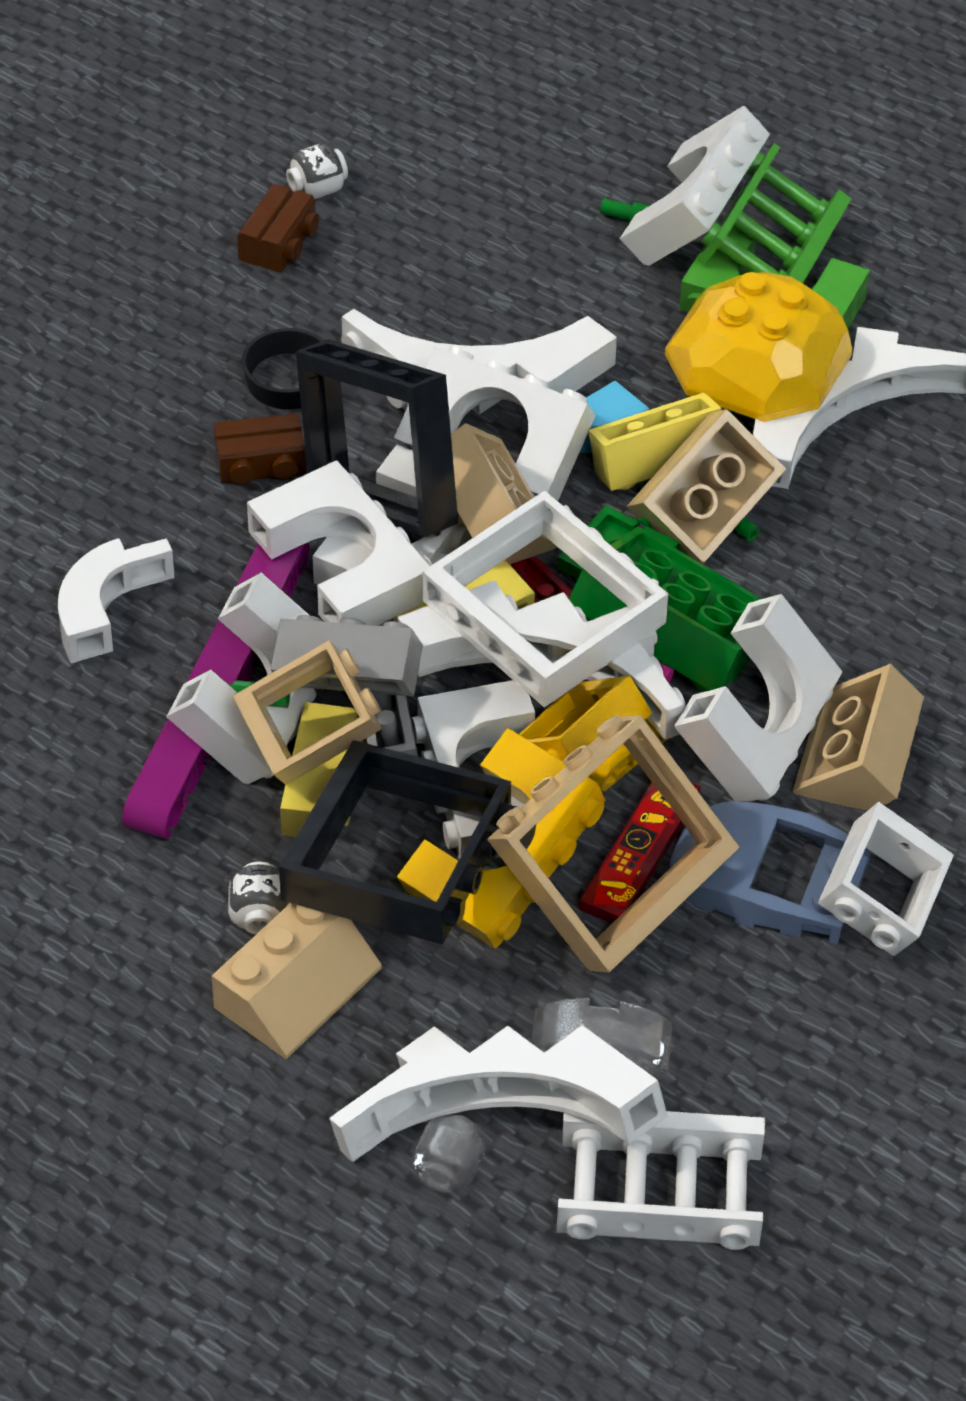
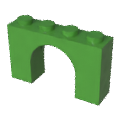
M733 226L728 236L755 255L756 242ZM704 245L681 282L679 309L689 312L698 297L708 287L736 276L744 275L748 270L719 249L715 251L705 265L702 264L698 259L706 248V245ZM831 258L812 290L837 307L848 329L866 299L870 270Z

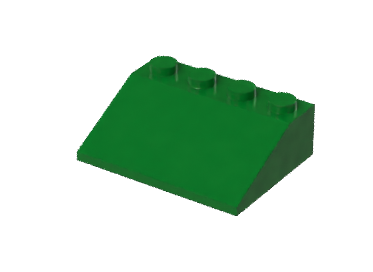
M639 526L610 544L619 553L626 554L633 561L634 565L650 579L657 580L659 586L668 593L666 623L656 630L657 643L654 644L653 656L657 658L659 663L688 677L691 683L702 691L706 692L725 686L728 687L751 659L731 635V631L748 603L761 600L762 598ZM660 551H663V552H665V553H668V556H666L665 554L661 553ZM582 569L569 600L574 607L578 606L581 608L587 622L627 607L617 596L585 569Z

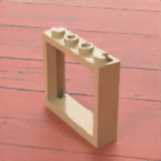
M615 715L601 724L596 731L599 736L590 745L580 746L571 752L563 761L566 767L555 777L549 776L536 784L530 791L532 798L521 808L515 807L505 813L496 823L499 829L487 839L584 966L590 971L610 972L740 848L641 715L624 717ZM624 744L696 839L697 843L595 939L519 840Z

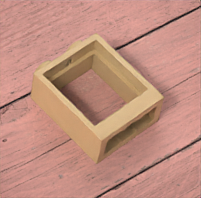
M330 640L233 695L273 775L285 785L349 748L353 740L361 742L382 730L375 716L382 712L378 702L368 687L361 690L354 677L361 673L356 661L347 648L340 651ZM334 669L359 718L291 756L266 707Z

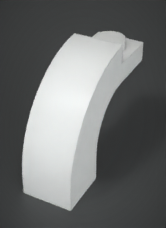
M118 538L89 551L72 566L62 582L58 596L62 643L70 663L113 651L111 624L105 611L114 599L128 591L174 578L173 553L167 538L124 550Z

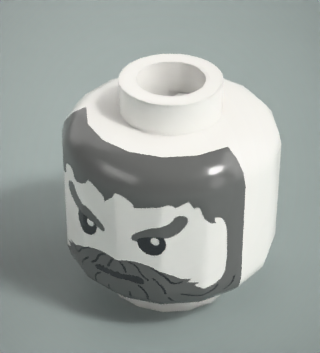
M325 143L295 152L291 158V168L286 171L287 181L292 191L298 190L311 194L315 199L341 190L344 179L348 177V168L342 153Z
M249 863L231 877L228 893L229 916L233 923L251 934H257L290 904L281 900L279 869L270 863Z

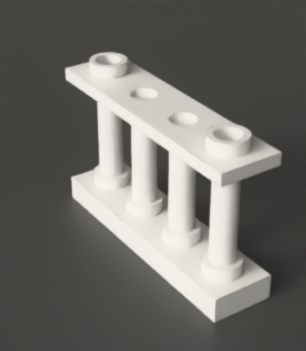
M666 1111L668 1116L628 1144L600 1125L584 1118L564 1113L562 1147H571L577 1151L574 1200L558 1199L556 1233H568V1235L576 1239H590L596 1235L720 1243L723 1247L732 1250H740L748 1246H759L763 1212L746 1211L747 1161L750 1159L761 1160L765 1118ZM600 1149L623 1151L627 1154L624 1203L594 1201L596 1154ZM650 1153L673 1154L677 1157L675 1206L645 1204L647 1155ZM700 1156L721 1157L727 1161L726 1210L695 1208L697 1158Z

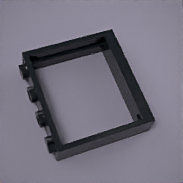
M330 339L296 351L308 473L337 460L350 474L341 382L408 402L417 497L359 477L357 478L364 492L372 501L377 500L382 505L387 518L396 528L401 527L406 531L415 533L417 537H428L431 535L439 536L442 530L458 524L446 374Z
M353 740L279 865L281 900L443 945L451 928H458L461 924L465 912V902L469 894L475 895L478 892L486 862H493L497 855L496 850L487 839L499 829L496 825L497 821L505 813L516 807L511 805V781ZM366 787L481 817L437 902L319 870Z

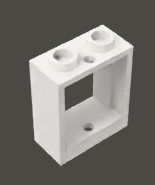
M878 802L854 821L818 904L834 914L838 920L847 923L870 939L877 947L895 956L920 937L954 854ZM865 848L914 881L899 916L850 883Z

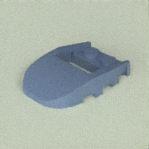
M741 801L722 802L711 806V810L740 848L686 900L709 912L718 910L734 917V923L754 928V925L779 929L780 934L800 937L802 931L830 935L829 943L838 944L846 923L838 920L834 914L819 905L818 901L848 834L809 813L784 807ZM686 826L681 832L671 855L669 869L697 843ZM774 830L788 834L795 832L814 840L815 845L822 847L800 905L775 895L751 889ZM865 848L850 882L860 888L870 862L871 851Z

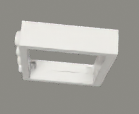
M546 491L532 498L422 571L423 602L544 708L666 623L668 593L659 586V582L645 575L626 554L619 553L603 539L602 535L595 528L584 524L572 513L567 505L563 506ZM541 535L547 537L631 608L630 611L554 663L465 588L472 581Z

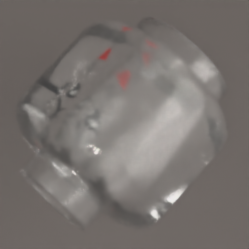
M461 1115L441 1116L431 1119L426 1125L412 1154L413 1165L417 1170L418 1177L426 1186L439 1192H451L453 1189L466 1187L472 1181L486 1148L484 1139L470 1119Z

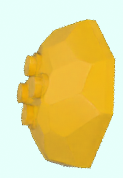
M748 272L708 287L698 297L665 347V356L686 395L694 396L705 392L720 407L762 422L819 409L852 355L849 332L837 307L793 277L768 272Z

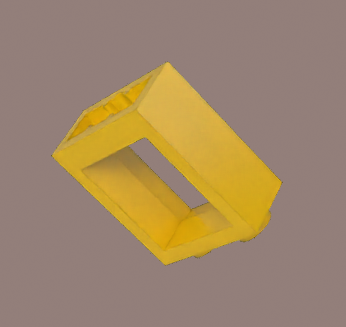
M630 675L579 683L559 697L522 730L519 735L559 760L564 761L575 749L583 745H590L599 736L596 733L597 729L609 718L615 715L619 717L641 715L645 721L652 714V711Z

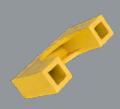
M509 728L505 730L480 764L486 775L511 781V796L523 804H526L532 798L530 791L536 784L549 776L555 777L566 767L563 761ZM589 777L582 781L536 824L535 834L527 851L548 878L559 864L564 865L568 862L576 849V841L586 827H592L603 813L606 800L598 783ZM424 839L397 878L408 894L437 902L458 860ZM507 865L497 869L483 870L479 890L475 895L469 894L465 902L464 916L459 926L496 949L503 940L508 941L514 936L521 924L522 914L530 903H535V901Z

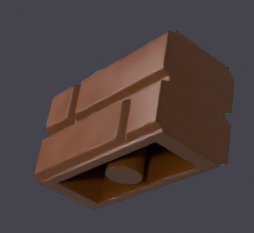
M274 183L237 235L238 259L279 273L283 272L290 261L296 262L301 254L304 239L306 236L313 237L319 225V214L315 211V198L313 195L298 190L292 192L291 188Z
M298 413L213 423L215 452L221 483L234 482L236 484H246L256 479L273 477L289 479L295 475L306 474L305 447Z

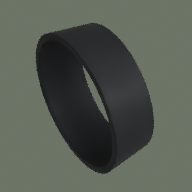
M297 328L275 329L254 338L246 346L242 355V367L247 387L253 397L259 402L277 409L301 408L299 388H272L257 381L252 376V373L258 364L269 357L279 354H296V351L324 340L312 332Z

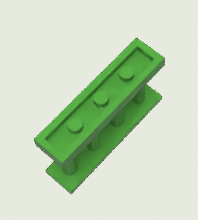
M774 143L765 155L761 153L756 155L746 172L750 175L722 222L720 225L714 222L710 230L704 235L701 242L706 245V248L698 261L705 265L715 251L719 249L750 272H768L789 276L803 283L852 198L841 190H838L829 202L824 198L821 200L815 198L770 165L781 148ZM760 180H764L810 213L809 218L814 223L812 224L809 221L805 224L756 189ZM748 202L796 236L795 241L800 244V247L795 245L792 248L744 214L742 210ZM733 226L781 259L783 261L781 265L786 268V271L781 269L778 272L730 238L728 233Z

